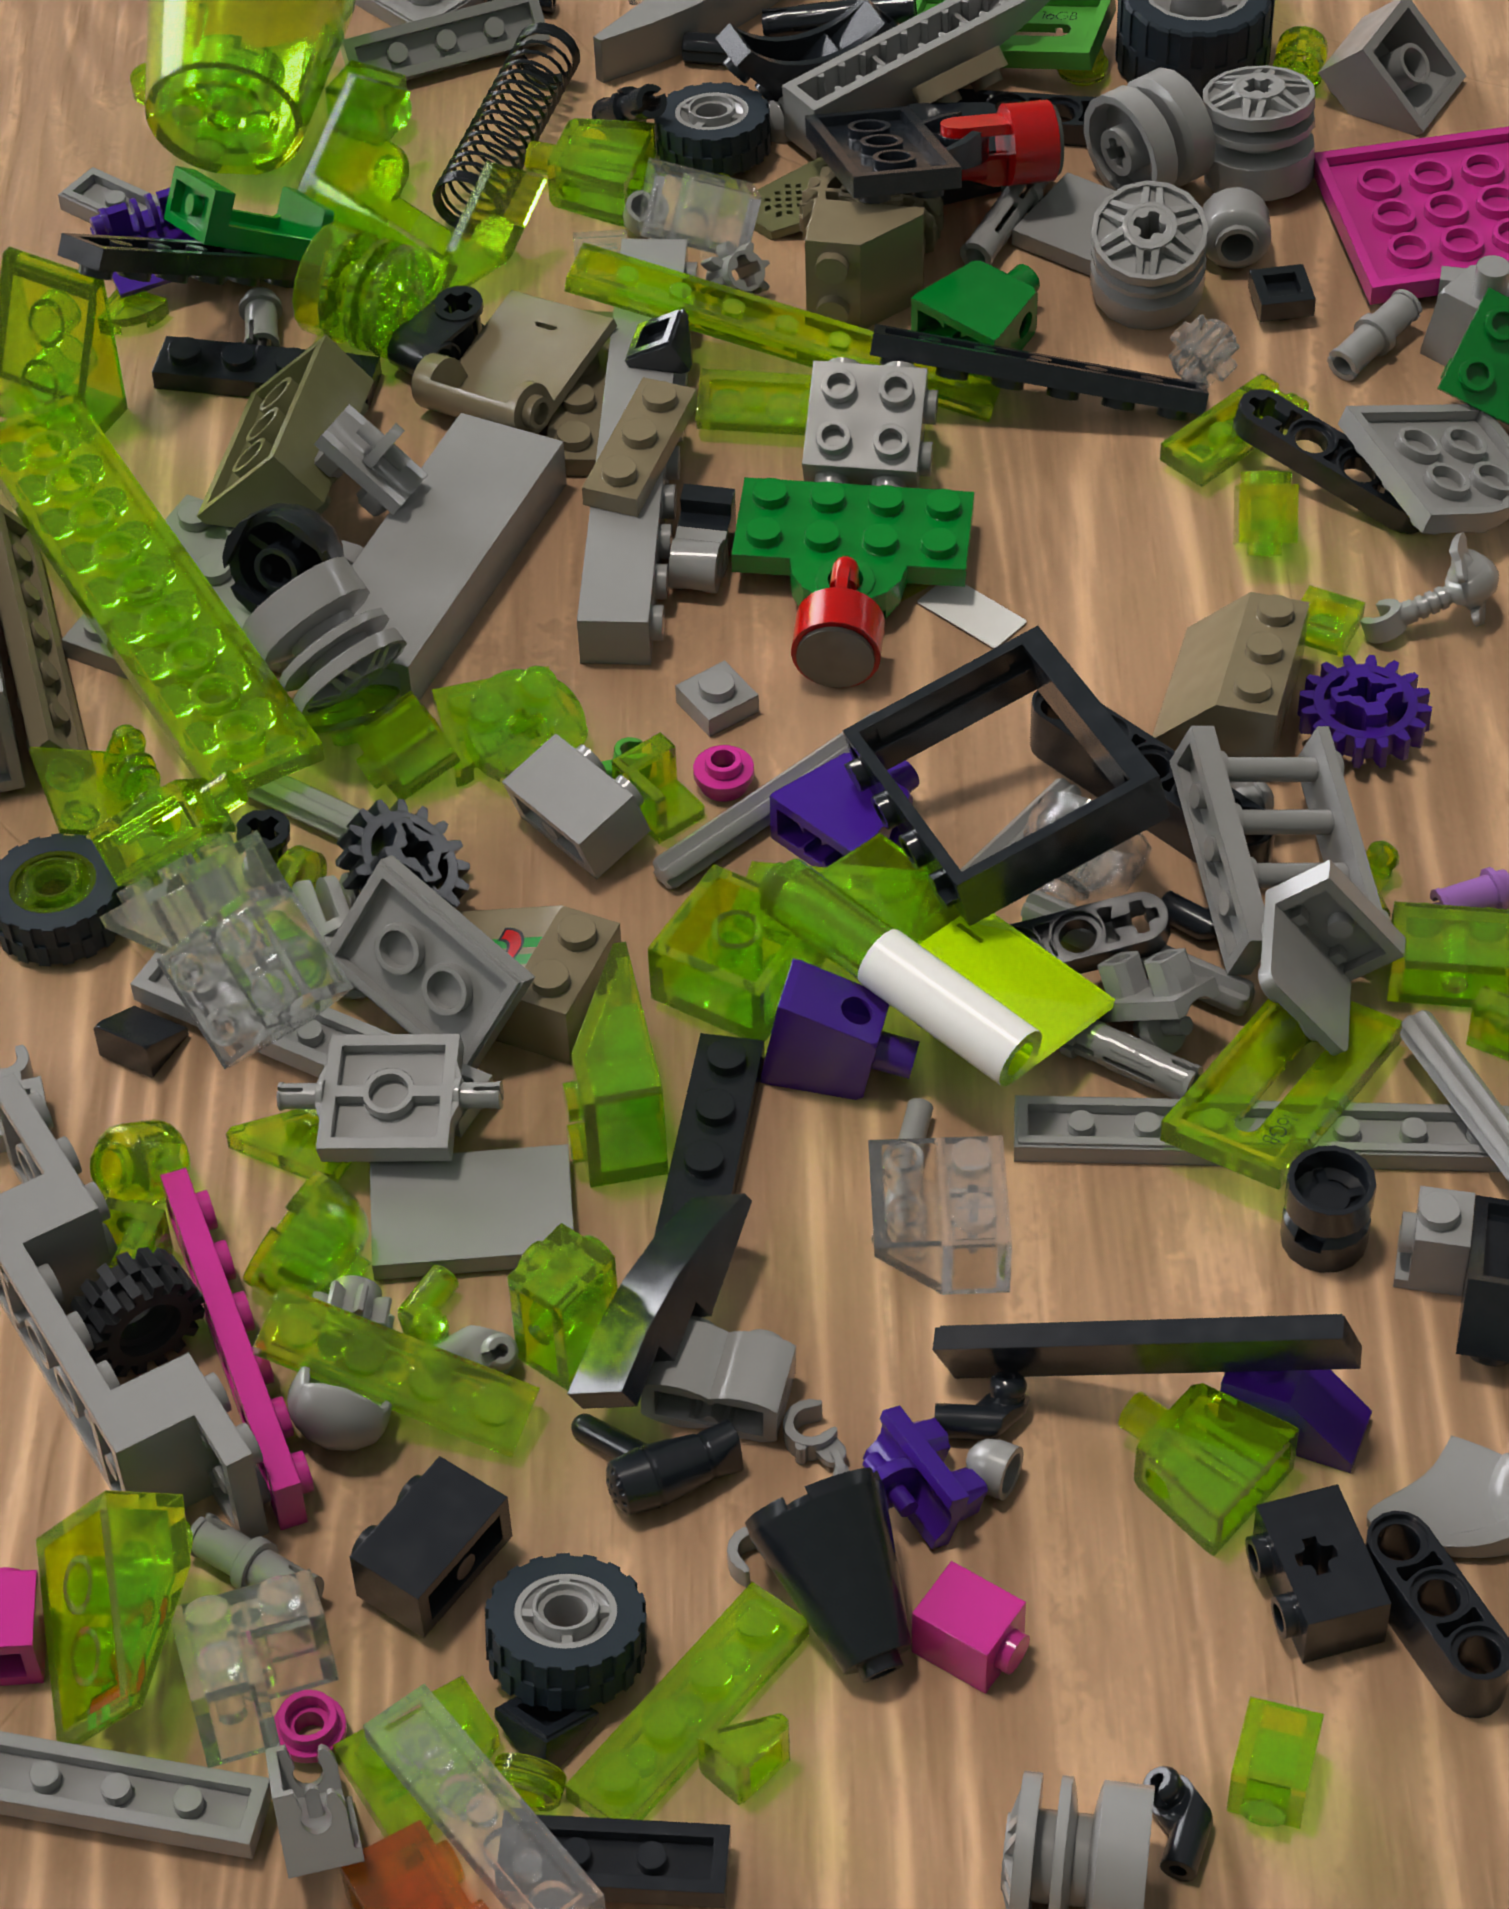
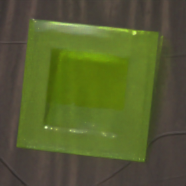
M782 1713L713 1729L702 1733L697 1738L699 1769L701 1773L737 1805L744 1804L790 1761L789 1719Z

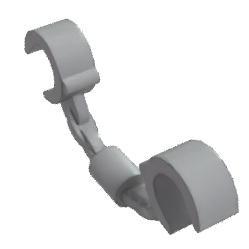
M807 1399L798 1401L790 1406L784 1414L783 1440L786 1449L795 1456L796 1462L803 1465L807 1461L820 1460L825 1466L834 1467L833 1476L850 1471L844 1463L846 1460V1448L838 1439L837 1427H832L813 1437L804 1436L797 1431L803 1425L823 1419L822 1401ZM745 1526L736 1531L730 1538L727 1547V1561L732 1578L740 1585L748 1588L750 1587L749 1567L741 1557L744 1553L757 1548L750 1540V1535Z

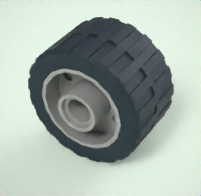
M1118 0L1115 51L1118 70L1123 77H1126L1127 82L1159 67L1175 70L1191 83L1203 100V89L1211 79L1223 72L1245 66L1269 65L1275 0Z

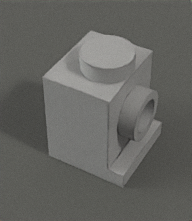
M1420 1186L1416 1213L1403 1211L1393 1287L1462 1296L1471 1247L1475 1193Z

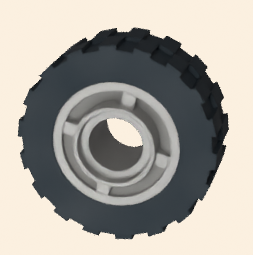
M707 82L701 85L686 86L682 90L673 91L668 94L665 112L660 117L654 119L657 156H660L661 163L668 165L670 170L676 173H685L686 176H703L704 178L732 176L734 173L745 172L754 165H759L771 151L769 103L767 99L762 98L761 93L750 90L749 87L744 85L738 86L728 82Z
M556 1553L554 1557L543 1558V1556L530 1559V1563L521 1567L517 1565L507 1572L506 1578L496 1582L492 1588V1597L487 1599L485 1606L486 1660H489V1671L493 1679H498L501 1682V1689L510 1696L514 1694L522 1699V1703L532 1707L536 1705L547 1707L548 1711L562 1712V1709L576 1708V1711L590 1709L591 1705L600 1702L605 1704L614 1700L616 1694L622 1690L626 1692L634 1684V1677L637 1673L641 1674L645 1665V1654H647L646 1601L643 1593H639L637 1590V1582L630 1575H624L620 1571L619 1566L611 1562H601L595 1556L584 1554L581 1557L570 1556V1553Z

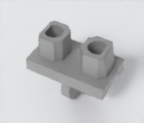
M350 404L314 443L319 449L314 459V464L329 477L340 478L344 472L362 487L357 493L358 503L373 516H379L386 510L394 515L428 476L422 468L394 444L405 431L402 427L395 423L384 435Z
M1186 948L1168 949L1144 960L1149 979L1146 977L1139 951L1120 952L1098 964V970L1106 995L1099 999L1112 1008L1098 1020L1102 1022L1134 1021L1133 1031L1136 1036L1170 1054L1177 1052L1182 1047L1186 1035L1192 1032L1193 1022L1189 1016H1185L1191 1004L1196 999H1213L1220 995L1215 976L1194 977Z

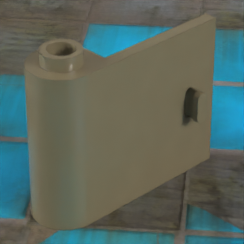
M511 290L460 360L438 353H430L421 359L412 377L411 390L413 399L420 407L456 418L460 413L539 434L616 329L617 324L614 318Z

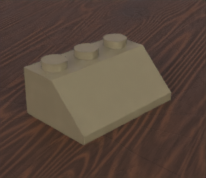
M1250 592L1188 627L1152 736L1176 751L1190 726H1214L1220 749L1228 757H1275L1304 656L1310 602L1289 599L1282 595Z

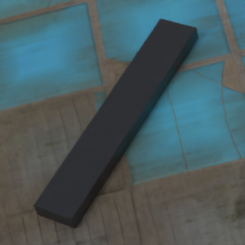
M1342 1314L947 1325L935 1328L932 1348L955 1379L991 1378L994 1374L1001 1371H1014L1023 1377L1360 1369L1362 1345Z

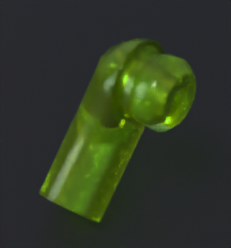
M433 1265L398 1308V1320L405 1340L410 1347L420 1352L449 1336V1321L446 1315L443 1316L441 1308L457 1290L459 1282L455 1275L443 1266Z

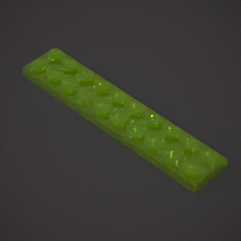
M76 393L0 422V489L212 805H218L325 760L323 745L319 737L245 635L240 625Z

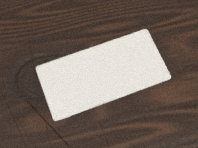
M936 585L917 601L918 604L992 648H997L1027 623L1024 618L968 585H965V587Z

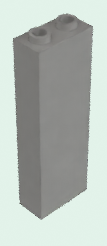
M460 413L422 466V469L428 476L394 515L389 512L351 565L370 591L367 600L354 616L371 609L382 608L389 618L384 629L396 627L407 643L403 652L372 684L362 690L361 694L410 709L416 707L566 486L563 441Z

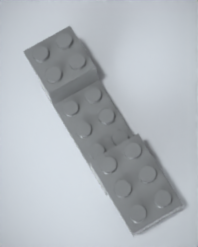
M14 1072L1 1077L0 1128L10 1165L22 1183L0 1194V1304L136 1533L213 1495L234 1529L252 1539L268 1534L269 1530L263 1504L271 1501L272 1498L267 1483L256 1464L263 1461V1455L249 1426L244 1422L235 1427L227 1412L231 1411V1404L217 1375L212 1372L203 1376L188 1352L120 1385L107 1360L95 1364L88 1351L94 1349L91 1336L78 1312H72L73 1309L70 1304L73 1297L85 1296L79 1287L86 1279L95 1282L100 1278L96 1271L97 1268L105 1262L110 1269L113 1268L112 1263L117 1261L116 1256L120 1255L110 1230L105 1223H102L111 1218L110 1211L97 1184L92 1181L84 1185L78 1174L82 1173V1168L68 1138L63 1136L55 1139L49 1130L54 1125L41 1095L37 1091L27 1095Z

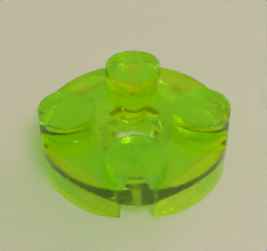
M536 665L526 670L512 669L503 671L487 679L471 699L464 725V742L471 759L484 774L500 782L501 777L505 779L554 734H558L575 749L581 744L584 745L588 737L585 713L575 694L564 683L557 680L551 670ZM523 717L535 722L538 726L535 731L537 739L530 740L525 733L515 736L511 729L516 724V718Z

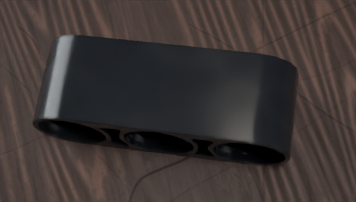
M1405 1511L1382 1513L1371 1522L1367 1530L1365 1545L1392 1603L1388 1621L1389 1625L1443 1702L1453 1712L1469 1718H1482L1492 1715L1501 1707L1509 1683V1637L1425 1522L1418 1516ZM1388 1555L1399 1556V1557H1402V1558H1404V1559H1406V1560H1404V1561L1393 1560V1559H1391V1558H1389V1557H1386V1556H1388ZM1425 1611H1439L1446 1616H1433ZM1465 1667H1478L1480 1669L1485 1670L1487 1673H1473L1467 1670Z

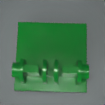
M1488 287L1453 358H1450L1440 376L1442 380L1437 389L1509 425V297Z

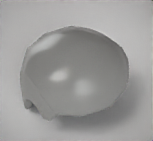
M302 1364L287 1395L288 1412L295 1427L307 1440L327 1450L356 1451L374 1444L385 1432L394 1406L392 1399L341 1379L310 1364Z

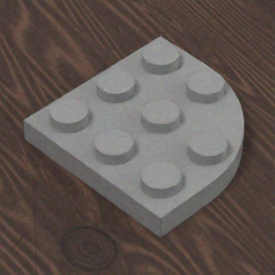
M1468 404L1346 406L1338 422L1339 427L1352 442L1357 453L1366 460L1382 481L1384 488L1393 495L1409 516L1411 523L1422 534L1485 533L1509 519V435L1495 418Z

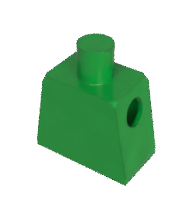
M972 261L911 297V330L1022 350L1034 336L1037 328L1039 278L1033 269L1024 264H1019L1010 272L1005 273L983 261ZM978 375L991 382V377Z

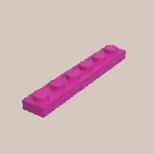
M186 1168L162 1174L160 1178L168 1217L189 1276L203 1295L204 1303L201 1305L205 1309L204 1318L241 1421L249 1426L261 1449L263 1461L258 1463L257 1466L269 1488L272 1498L270 1502L279 1528L282 1531L307 1523L303 1494L314 1491L312 1476L303 1451L290 1454L285 1439L294 1436L290 1415L283 1396L270 1399L266 1385L274 1383L272 1367L264 1344L259 1343L251 1346L247 1332L255 1330V1324L245 1292L240 1291L232 1294L228 1281L236 1279V1272L228 1245L225 1240L213 1243L209 1231L217 1229L218 1224L208 1191L203 1190L195 1193Z

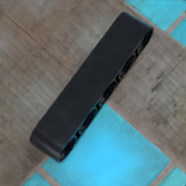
M1037 690L1033 694L1031 702L1030 747L1032 753L1038 759L1097 798L1114 789V785ZM1103 705L1160 775L1170 817L1150 827L1147 831L1197 863L1170 765V759L1175 751ZM1232 788L1235 803H1238L1242 810H1266ZM1245 835L1250 857H1254L1257 863H1272L1275 835Z

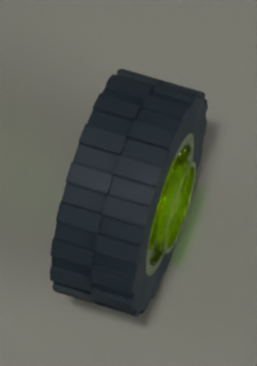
M63 833L51 834L50 837L40 838L39 836L28 840V843L20 847L17 845L9 850L8 855L0 859V942L3 950L9 955L17 956L21 962L27 964L34 962L39 963V966L51 967V964L62 963L63 965H68L85 957L88 959L97 955V951L103 947H109L115 941V936L119 932H123L126 927V916H130L129 897L121 865L118 863L115 853L112 850L108 851L105 848V844L97 839L93 841L87 839L85 835L74 834V836H68Z

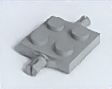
M460 1034L330 1035L327 1063L319 1075L317 1083L279 1082L276 1098L279 1111L284 1109L317 1110L319 1127L316 1151L321 1162L452 1161L455 1128L464 1108L502 1109L504 1089L502 1081H463L461 1073L464 1045Z

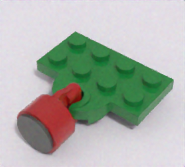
M744 477L731 553L732 572L790 576L792 597L799 606L791 646V657L795 667L803 676L817 684L833 688L853 687L870 679L878 670L882 653L885 619L900 604L907 583L965 587L975 492L894 487L890 485L843 484L829 481L812 482Z

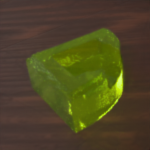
M116 289L92 316L94 330L100 333L117 335L122 334L121 328L136 326L145 322L148 328L154 326L169 314L167 298L143 291L121 299Z

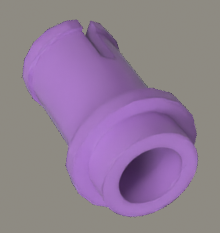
M1487 867L1481 870L1479 877L1445 888L1431 890L1430 899L1433 902L1440 901L1431 904V909L1437 923L1445 929L1451 927L1452 924L1490 912L1497 917L1506 914L1509 907L1508 872L1504 869L1495 871L1493 868Z

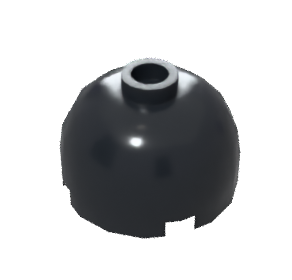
M276 503L251 513L238 523L227 536L222 559L224 568L228 565L230 566V572L235 581L230 588L235 598L252 614L259 605L292 579L322 562L335 557H343L344 550L335 528L320 513L299 504Z

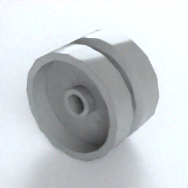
M1159 67L1128 82L1127 86H1119L1092 99L1085 111L1084 135L1089 156L1102 181L1112 190L1116 191L1124 185L1146 180L1166 182L1180 187L1208 174L1215 161L1216 140L1209 113L1202 98L1191 83L1175 70Z

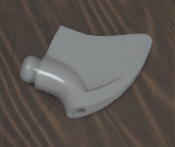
M1451 1435L1436 1463L1422 1477L1380 1501L1368 1511L1367 1527L1369 1528L1371 1522L1382 1513L1405 1511L1418 1516L1425 1522L1451 1557L1489 1558L1509 1555V1453L1502 1455L1476 1443Z

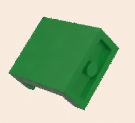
M175 166L164 214L166 221L205 245L323 265L326 250L332 246L335 238L333 210L297 189L285 186L282 189L278 210L274 216L233 209L236 196L234 192L195 169Z

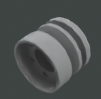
M1268 65L1245 66L1225 71L1211 79L1203 89V102L1212 120L1216 149L1215 161L1208 174L1204 175V182L1214 192L1232 187L1246 188L1261 196L1264 201L1289 197L1306 188L1314 178L1315 144L1314 136L1311 133L1315 127L1314 84L1303 74L1288 68Z
M1141 181L1124 185L1108 195L1094 213L1091 230L1092 259L1090 264V286L1096 304L1108 318L1128 328L1155 330L1173 326L1192 313L1201 300L1205 282L1208 224L1203 208L1189 192L1166 182Z
M345 556L335 557L322 562L292 579L259 605L247 618L242 628L245 635L268 665L281 663L295 657L283 671L279 682L287 692L298 690L293 702L304 716L317 714L360 693L393 663L407 645L396 627L384 629L389 618L382 608L371 609L354 616L367 600L370 591Z
M1024 1771L1020 1792L1012 1811L1008 1812L1001 1872V1891L1006 1909H1032V1902L1049 1904L1048 1909H1069V1907L1084 1909H1144L1155 1786L1105 1780L1099 1793L1094 1814L1079 1813L1074 1776H1062L1058 1810L1042 1808L1044 1774L1041 1772Z

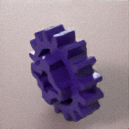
M1350 655L1343 656L1341 668H1336L1334 665L1324 662L1321 664L1320 676L1309 674L1306 677L1305 690L1300 691L1297 712V715L1300 716L1299 731L1301 734L1312 735L1317 726H1329L1336 751L1342 757L1344 755L1352 757L1354 768H1360L1364 758H1373L1375 764L1379 768L1386 767L1387 755L1392 754L1396 758L1405 761L1408 759L1410 746L1416 748L1423 746L1425 732L1429 731L1432 706L1428 705L1430 691L1428 688H1417L1419 675L1415 672L1403 676L1399 675V662L1395 660L1384 668L1377 666L1375 655H1368L1365 664H1356Z

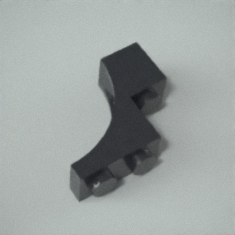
M858 0L844 13L830 22L800 34L784 37L758 36L738 29L729 23L715 39L728 55L723 63L729 71L745 84L752 78L757 82L755 84L756 89L768 102L771 100L778 102V99L780 100V97H783V84L897 26V23L870 0Z

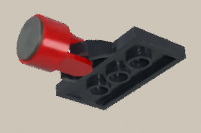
M1047 99L1000 104L997 113L962 116V111L941 114L922 121L909 106L805 115L807 139L854 199L858 198L860 202L868 204L885 203L891 200V195L912 193L917 198H938L945 194V190L962 188V181H973L992 187L1053 182L1060 175L1064 164V134L1060 114L1056 106ZM990 136H995L996 153L989 154Z

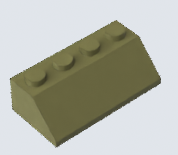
M324 335L251 393L197 517L204 524L236 527L240 521L251 513L276 503L299 504L322 514L332 499L328 495L331 485L338 478L329 477L314 464V459L319 451L314 443L349 404L362 416L365 415L369 408L365 401L374 380L327 335Z

